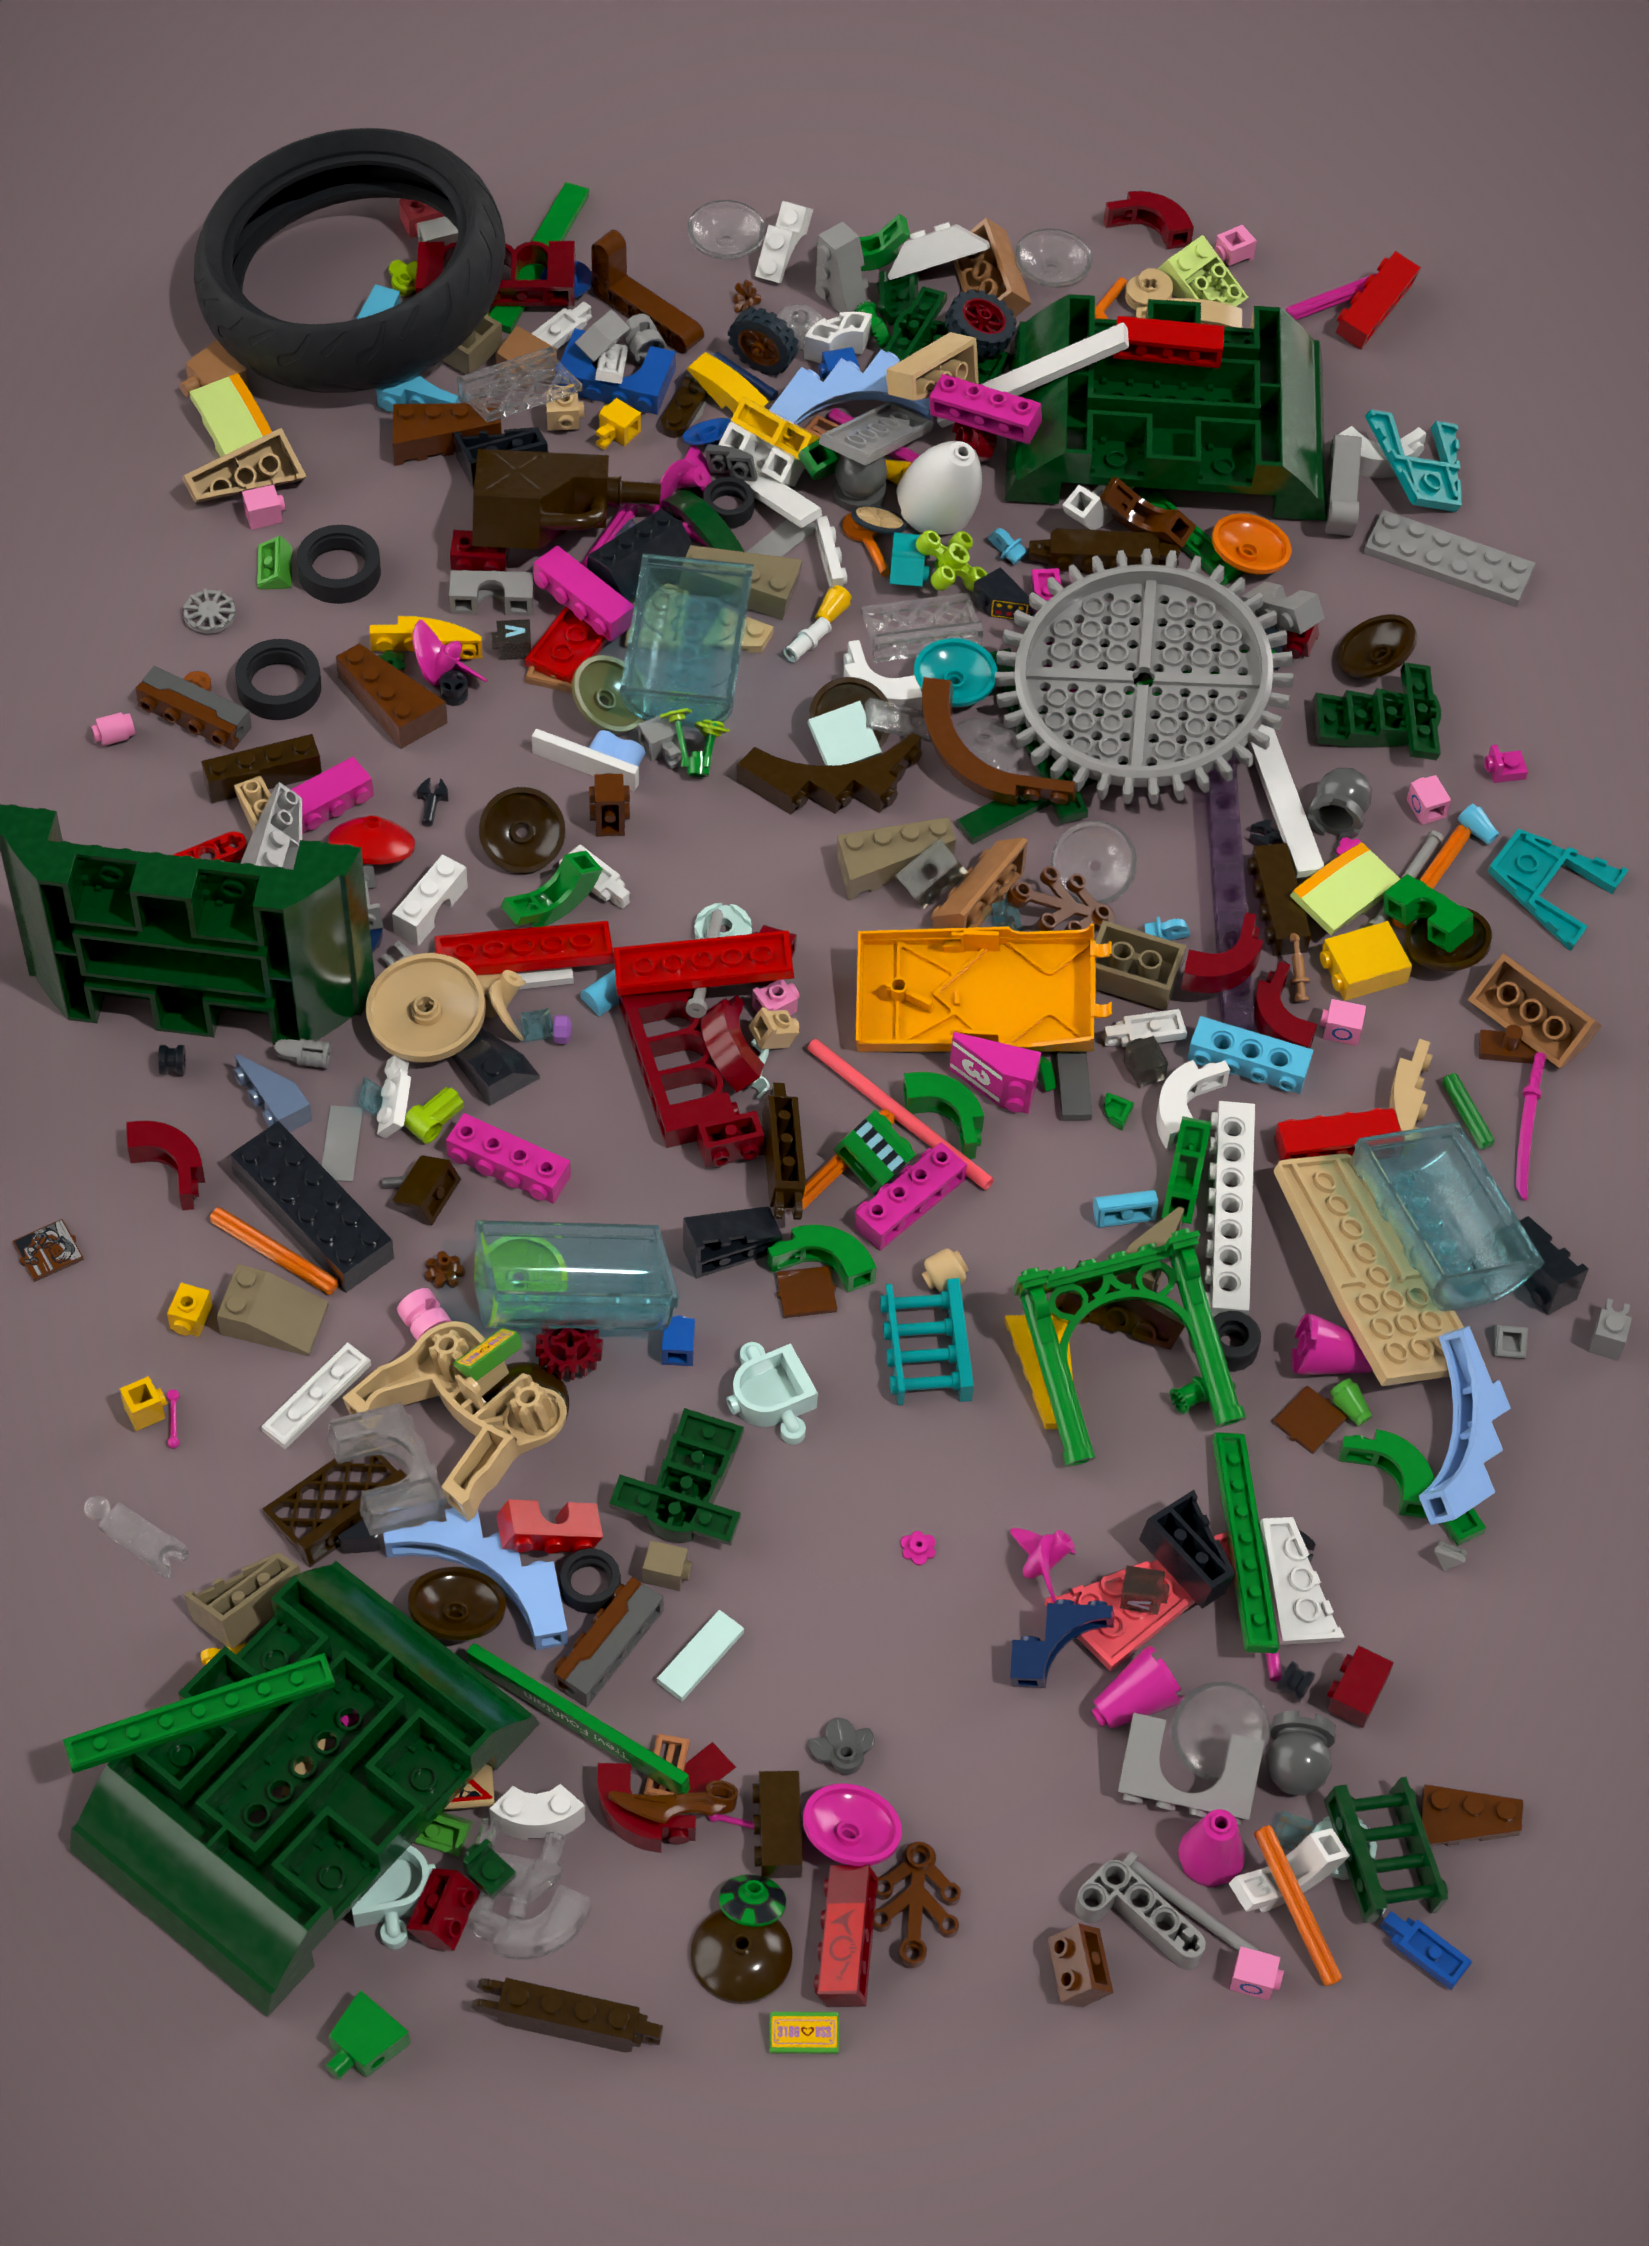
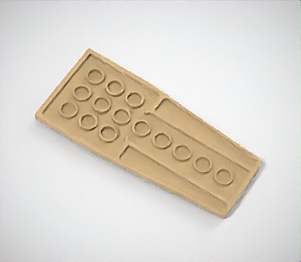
M1335 1154L1280 1160L1274 1169L1278 1183L1342 1317L1381 1386L1450 1377L1439 1336L1449 1331L1464 1328L1446 1295L1353 1157L1349 1154Z

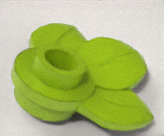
M399 259L392 261L388 270L392 276V289L400 291L401 296L411 295L413 291H416L417 261L410 262L408 265Z

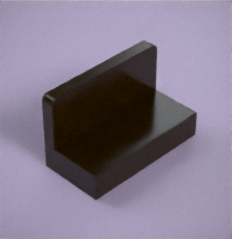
M422 1155L416 1161L392 1201L396 1206L413 1208L422 1224L432 1226L458 1186L461 1178L450 1160Z

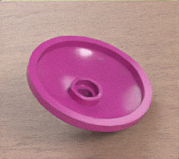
M840 1783L825 1786L817 1790L808 1799L803 1812L804 1830L812 1844L827 1857L846 1865L871 1866L881 1863L894 1854L901 1840L902 1826L895 1809L882 1796L859 1785Z

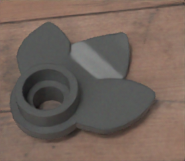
M838 1717L833 1718L827 1724L826 1736L808 1740L810 1752L818 1761L832 1763L834 1768L841 1774H854L862 1766L864 1754L874 1746L873 1732L870 1728H862L855 1731L853 1725L848 1720Z

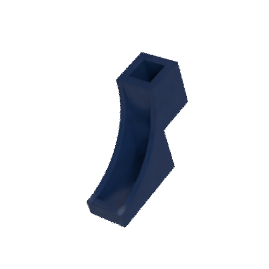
M1066 1599L1056 1600L1055 1603H1047L1045 1641H1040V1638L1035 1636H1023L1021 1640H1012L1010 1679L1013 1687L1046 1688L1050 1667L1059 1652L1069 1642L1095 1629L1114 1628L1115 1615L1113 1606H1109L1103 1601H1089L1088 1605L1075 1604L1074 1601Z

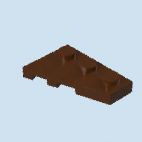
M1424 1785L1420 1817L1430 1846L1443 1844L1452 1846L1459 1845L1463 1841L1476 1839L1486 1841L1520 1835L1522 1830L1523 1800Z

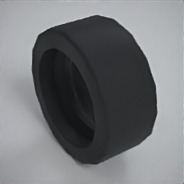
M735 477L715 479L707 485L703 493V500L718 513L729 528L743 526L751 519L754 513V491L742 479ZM722 496H734L744 501L745 504L736 509L726 510L713 504V501Z
M587 1548L576 1551L568 1556L561 1566L559 1583L562 1598L568 1606L578 1612L592 1614L597 1613L601 1608L606 1609L612 1602L615 1590L621 1584L619 1565L610 1554L603 1550ZM583 1567H598L606 1571L609 1576L607 1589L591 1596L575 1591L571 1584L572 1575Z

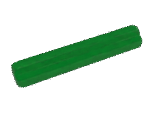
M1456 1073L1446 1075L1443 1078L1442 1084L1481 1150L1492 1147L1495 1139Z

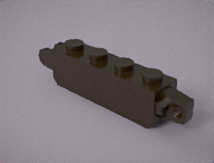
M1056 528L1051 532L1050 539L1030 541L1028 557L1032 561L1049 563V569L1059 568L1060 572H1069V566L1074 564L1080 572L1094 573L1092 571V557L1097 555L1103 562L1104 569L1107 570L1117 567L1116 558L1120 550L1124 551L1128 566L1142 565L1141 556L1144 549H1150L1153 565L1164 566L1166 565V557L1170 550L1176 551L1177 558L1181 550L1179 546L1174 544L1159 543V537L1155 533Z
M773 1082V1089L770 1091V1095H766L762 1111L770 1207L774 1208L775 1219H782L785 1208H792L793 1219L801 1220L806 1178L798 1097L786 1095L785 1083Z
M481 1978L478 1981L477 1988L480 1991L498 1995L500 2000L495 2002L476 1998L473 2000L471 2008L474 2011L498 2017V2022L504 2026L624 2053L632 2052L633 2047H640L642 2042L660 2045L663 2025L647 2021L648 2016L640 2013V2007L505 1978V1982Z

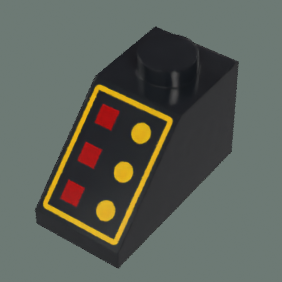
M1001 567L974 582L973 601L989 617L1014 620V612L1016 610L1033 616V608L1029 605V596Z

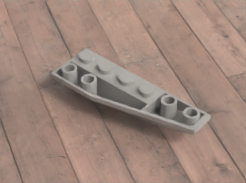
M280 782L276 784L259 818L241 864L252 863L266 867L279 866L292 870L294 868L299 843L302 840V797Z

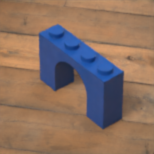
M575 328L556 370V391H578L579 397L609 404L615 398H618L636 410L657 415L676 370V351L650 346L642 367L633 375L623 377L622 384L595 380L597 370L594 366L596 361L593 363L575 345V342L586 331Z

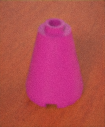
M1304 1314L1294 1335V1338L1299 1339L1297 1348H1292L1291 1366L1294 1373L1316 1375L1370 1373L1372 1371L1351 1331L1315 1314Z
M1151 1645L1144 1648L1093 1700L1095 1708L1091 1712L1101 1727L1107 1725L1110 1729L1131 1722L1133 1713L1149 1716L1177 1706L1185 1701V1696H1177L1176 1692L1181 1690L1166 1663L1162 1658L1156 1660L1155 1657H1152L1151 1654L1156 1650Z
M1217 1809L1208 1813L1191 1827L1180 1841L1178 1857L1183 1871L1196 1884L1210 1888L1227 1882L1230 1883L1235 1876L1240 1874L1243 1868L1245 1850L1235 1817L1226 1810Z

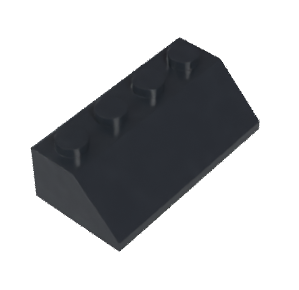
M659 509L590 553L587 559V569L630 603H634L681 572L684 559L690 545H693L682 522L666 511Z

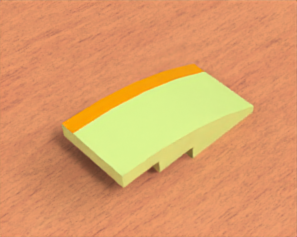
M239 373L189 391L190 399L201 414L203 425L214 440L215 449L220 457L272 432Z
M1361 842L1309 877L1292 891L1290 897L1332 936L1342 926L1350 924L1360 914L1364 915L1384 898V892L1399 881L1400 878Z

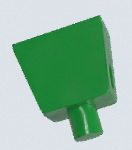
M360 1990L329 2035L330 2046L336 2054L325 2066L338 2080L352 2067L364 2077H368L408 2047L410 2044L409 2031Z

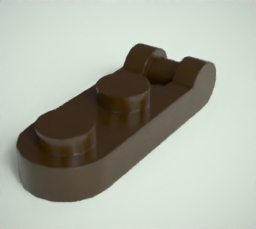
M686 375L683 378L681 387L661 418V432L667 437L679 438L683 436L709 396L707 391L698 382L694 381L693 377ZM691 391H693V392H695V393H697V394H696V396H695V395H692V394H689V393H690Z

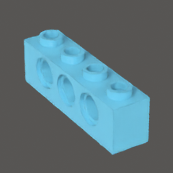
M1200 1016L1190 1043L1187 1060H1194L1200 1066L1226 1061L1231 1075L1236 1074L1257 1083H1266L1287 1092L1301 1094L1314 1050Z

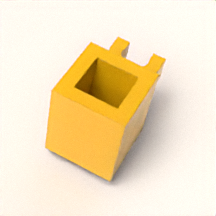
M615 398L609 405H605L599 413L600 428L596 430V435L600 439L596 441V445L605 450L614 440L625 447L641 432V412L618 398Z

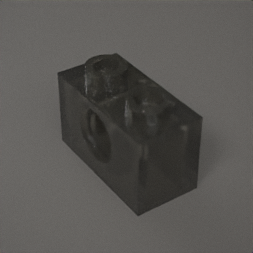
M939 838L895 876L924 909L928 905L937 902L941 894L950 886L958 884L962 880L963 875L968 871ZM938 871L936 877L929 880L930 875Z

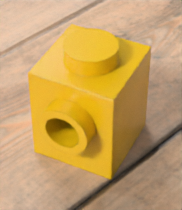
M180 1283L167 1312L170 1329H173L180 1335L187 1336L190 1334L199 1337L213 1307L210 1290Z
M149 1376L119 1388L124 1409L135 1431L165 1419L163 1407L167 1405L165 1396L160 1388L155 1389Z

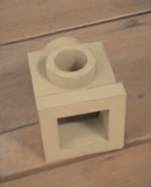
M761 1007L748 1026L760 1049L789 1048L799 1034L798 1020L791 1018L787 1010L768 1011L766 1007Z

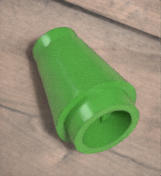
M1350 1378L1342 1381L1329 1392L1333 1397L1331 1401L1357 1426L1364 1424L1372 1418L1373 1415L1358 1384L1353 1383Z

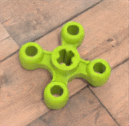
M933 530L924 531L916 540V548L921 554L926 556L932 555L937 559L934 563L936 571L930 579L932 586L936 590L946 591L955 582L956 575L963 579L964 586L969 591L974 592V582L987 575L983 568L978 566L972 567L967 563L970 558L968 551L973 546V539L967 532H957L949 540L948 547L941 544L939 535Z

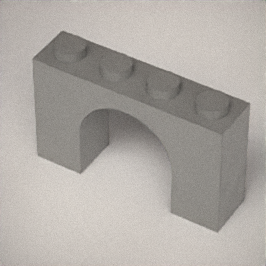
M1133 1713L1117 1790L1124 1793L1123 1800L1142 1804L1145 1797L1157 1800L1156 1807L1174 1811L1176 1804L1189 1807L1188 1814L1205 1817L1209 1811L1222 1809L1230 1812L1239 1825H1241L1242 1819H1250L1264 1740L1230 1734L1224 1768L1216 1783L1201 1792H1183L1167 1782L1160 1768L1159 1755L1166 1720Z

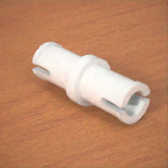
M820 617L808 629H802L798 633L797 638L783 649L785 657L791 662H796L808 650H813L817 647L818 641L832 630L830 622L824 617Z

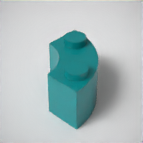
M894 533L890 584L922 587L923 583H928L929 566H924L925 559H930V555H923L917 550L916 540L920 536L919 534Z

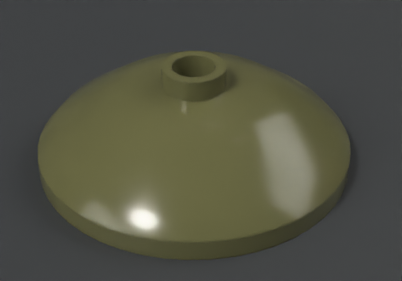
M597 655L583 661L575 670L572 678L574 701L582 715L595 727L613 734H623L636 729L638 724L644 721L649 708L648 693L640 676L628 664L612 656Z

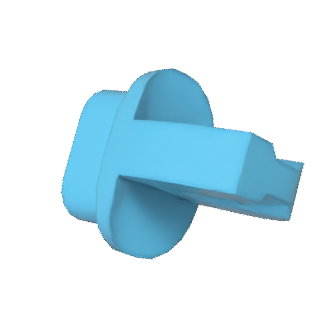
M1002 528L996 529L987 538L1002 552L1000 558H1007L1013 565L1017 564L1028 553V550L1021 545V538L1014 541L1008 532Z
M1156 917V922L1144 924L1147 934L1167 940L1191 936L1188 925L1182 919H1171L1161 923L1160 917Z

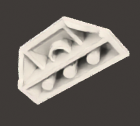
M949 222L934 226L935 231L925 234V230H920L909 234L911 239H908L903 244L888 274V278L892 280L989 249L990 244L987 240L957 224L950 226Z

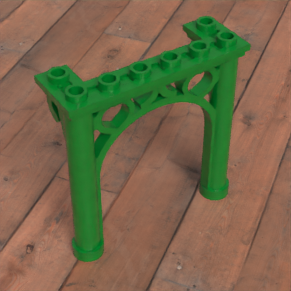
M1189 1228L1177 1230L1171 1233L1172 1237L1168 1238L1165 1245L1156 1247L1155 1243L1143 1245L1138 1248V1252L1128 1255L1126 1251L1110 1254L1108 1260L1097 1262L1096 1259L1085 1260L1078 1263L1079 1267L1067 1270L1066 1266L1050 1271L1048 1269L1040 1271L1038 1267L1022 1271L1021 1276L1017 1277L1013 1293L1014 1296L1018 1295L1019 1301L1021 1300L1064 1448L1062 1456L1065 1467L1084 1464L1096 1458L1068 1365L1067 1349L1069 1339L1076 1326L1088 1314L1112 1302L1121 1300L1149 1301L1161 1305L1174 1313L1189 1333L1216 1427L1232 1425L1246 1419L1243 1406H1239L1201 1279L1200 1266L1195 1253V1249L1199 1244V1230L1190 1232ZM1171 1262L1172 1268L1166 1263ZM1139 1270L1135 1277L1136 1289H1131V1284L1121 1283L1115 1278L1116 1275ZM1162 1271L1168 1278V1285L1159 1293L1151 1291L1142 1283L1144 1274ZM1101 1280V1288L1098 1292L1092 1294L1093 1300L1088 1303L1086 1291L1078 1285ZM1175 1283H1177L1184 1308L1174 1300L1166 1297L1174 1288ZM1109 1287L1115 1291L1107 1294ZM1047 1293H1051L1049 1300H1047L1045 1295ZM1067 1293H1074L1080 1297L1082 1306L1075 1315L1063 1313L1055 1305L1056 1298ZM1052 1316L1056 1320L1068 1323L1060 1344Z

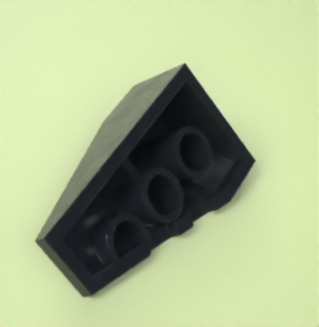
M482 1027L468 1046L451 1056L489 1106L540 1079L538 1072L522 1053Z

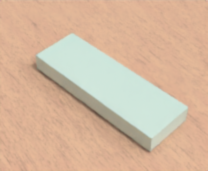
M718 1610L658 1676L657 1684L683 1702L744 1634V1628L721 1610Z

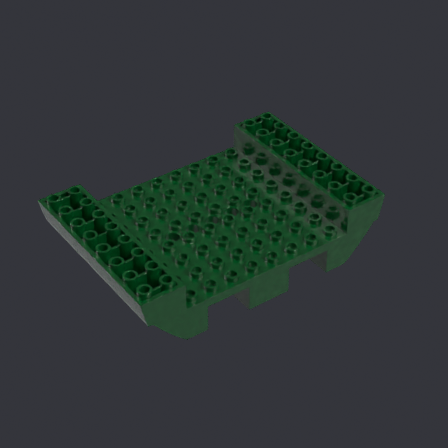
M1068 294L1039 311L1026 322L1020 321L1010 342L1009 372L1114 327L1117 320L1095 318V296ZM1148 299L1145 318L1201 324V302ZM1254 306L1250 328L1224 327V343L1220 368L1113 358V355L1018 395L1019 397L1041 403L1042 422L1030 444L1007 438L1005 501L1059 504L1061 482L1108 485L1111 478L1118 477L1130 487L1273 495L1274 518L1326 521L1323 361L1320 341L1314 340L1281 307Z
M0 804V852L29 976L36 977L53 1004L68 1020L97 1024L105 995L150 1000L155 1029L162 1032L214 1038L221 1009L268 1014L272 1042L275 1045V1042L281 1039L300 1041L302 1038L317 1041L341 1026L354 1015L361 1016L366 1008L368 993L375 981L361 847H354L349 844L338 845L321 841L300 840L293 870L279 866L266 867L252 863L225 862L220 859L208 860L191 856L166 855L160 852L133 851L128 848L116 849L100 845L74 844L63 841L57 811L46 808L20 807L14 804Z
M337 1561L332 1565L314 1568L294 1575L271 1598L274 1617L237 1654L224 1646L178 1692L179 1699L183 1700L325 1653L335 1687L110 1761L104 1768L83 1808L77 1824L71 1831L70 1852L267 2017L315 1967L312 1955L315 1947L486 1764L497 1770L540 1724L533 1714ZM347 1714H354L358 1716L359 1721L356 1725L347 1727L341 1724V1719ZM323 1738H332L336 1741L335 1747L328 1751L321 1750L318 1747V1743ZM300 1762H310L314 1766L310 1773L301 1775L295 1771V1767ZM282 1785L290 1789L289 1795L283 1799H277L271 1795L277 1786ZM255 1810H263L267 1813L266 1819L261 1823H252L248 1820V1817Z

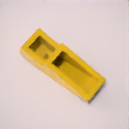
M706 352L687 368L690 374L722 409L727 405L735 413L742 397H746L763 407L769 402L738 372Z
M742 397L731 418L732 422L798 458L801 449L820 438L746 397Z

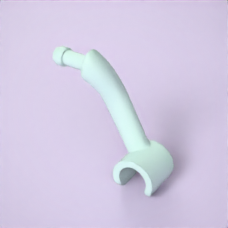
M754 1039L751 1045L761 1053L758 1057L765 1064L769 1049H760ZM761 1073L760 1078L748 1085L747 1088H756L759 1092L757 1096L759 1099L769 1090L770 1084Z

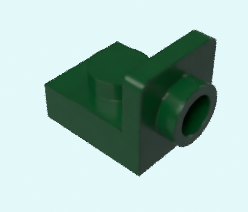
M488 1838L480 1844H473L463 1856L464 1874L492 1900L517 1877L516 1871L493 1850L492 1842Z

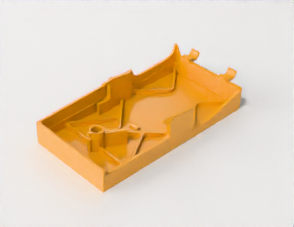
M1090 924L1089 927L1081 930L1019 932L1011 929L1009 926L858 931L857 1052H951L954 1032L1034 1051H1094V1018H1108L1112 1015V1002L1104 1005L1096 1004V958L1111 956L1112 941H1109L1107 944H1097L1094 941V924Z

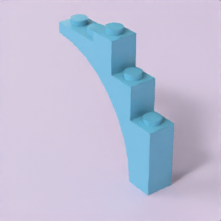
M375 284L357 319L382 312L400 304V291ZM419 374L387 386L376 388L377 406L390 412L393 411V404L459 403V396L439 389L424 380Z

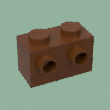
M594 774L595 786H589V803H593L589 804L590 821H596V837L625 836V820H630L629 785H624L623 774Z
M1078 1923L1048 1938L1050 1959L1054 1966L1057 1992L1061 2003L1085 2007L1113 1993L1100 1928Z

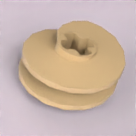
M1147 268L1140 275L1129 280L1125 293L1126 303L1136 311V308L1147 307L1148 299L1172 298L1173 283L1165 272L1155 268Z

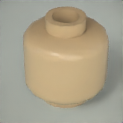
M944 1248L924 1261L926 1271L922 1273V1276L930 1290L936 1287L941 1293V1291H947V1279L960 1278V1285L965 1283V1273L969 1272V1269L958 1250L953 1252L949 1248Z

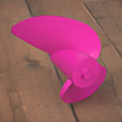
M695 445L690 447L685 459L677 460L665 471L659 482L661 483L660 505H654L655 508L661 509L663 507L662 500L672 496L676 489L700 487L704 492L707 485L711 483L707 461Z
M422 619L417 621L413 630L414 651L422 675L428 683L439 686L440 677L445 672L451 670L461 671L487 682L484 677L459 661L462 651V644L459 641H452L447 645H443Z
M1011 1528V1535L1029 1554L1027 1557L1028 1561L1023 1567V1576L1027 1579H1033L1043 1575L1052 1601L1055 1603L1056 1598L1050 1570L1066 1555H1075L1076 1550L1074 1549L1075 1546L1071 1537L1062 1530H1057L1052 1535L1045 1534L1042 1536L1029 1530Z

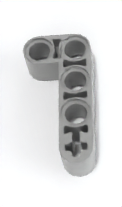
M1334 435L1325 534L1353 536L1359 514L1357 495L1362 437Z
M1108 1861L1079 1889L1075 1903V1912L1083 1922L1095 1923L1114 1907L1181 1969H1194L1200 1964L1206 1946L1204 1936L1122 1861ZM1115 1876L1122 1883L1114 1885L1109 1883L1106 1878ZM1091 1898L1096 1900L1099 1905L1097 1907H1089L1083 1900ZM1141 1899L1147 1906L1142 1908L1136 1907L1132 1904L1131 1900ZM1166 1922L1172 1929L1168 1931L1161 1930L1157 1927L1156 1923ZM1190 1947H1192V1948L1194 1949V1950L1190 1949V1950H1188L1187 1952L1184 1950V1949L1187 1950V1949H1189Z

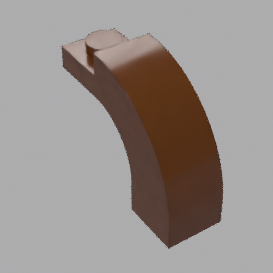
M1118 477L1111 478L1100 496L1101 502L1113 512L1111 516L1133 532L1155 533L1159 537V543H1170L1183 548L1196 527L1178 509H1162L1147 502Z

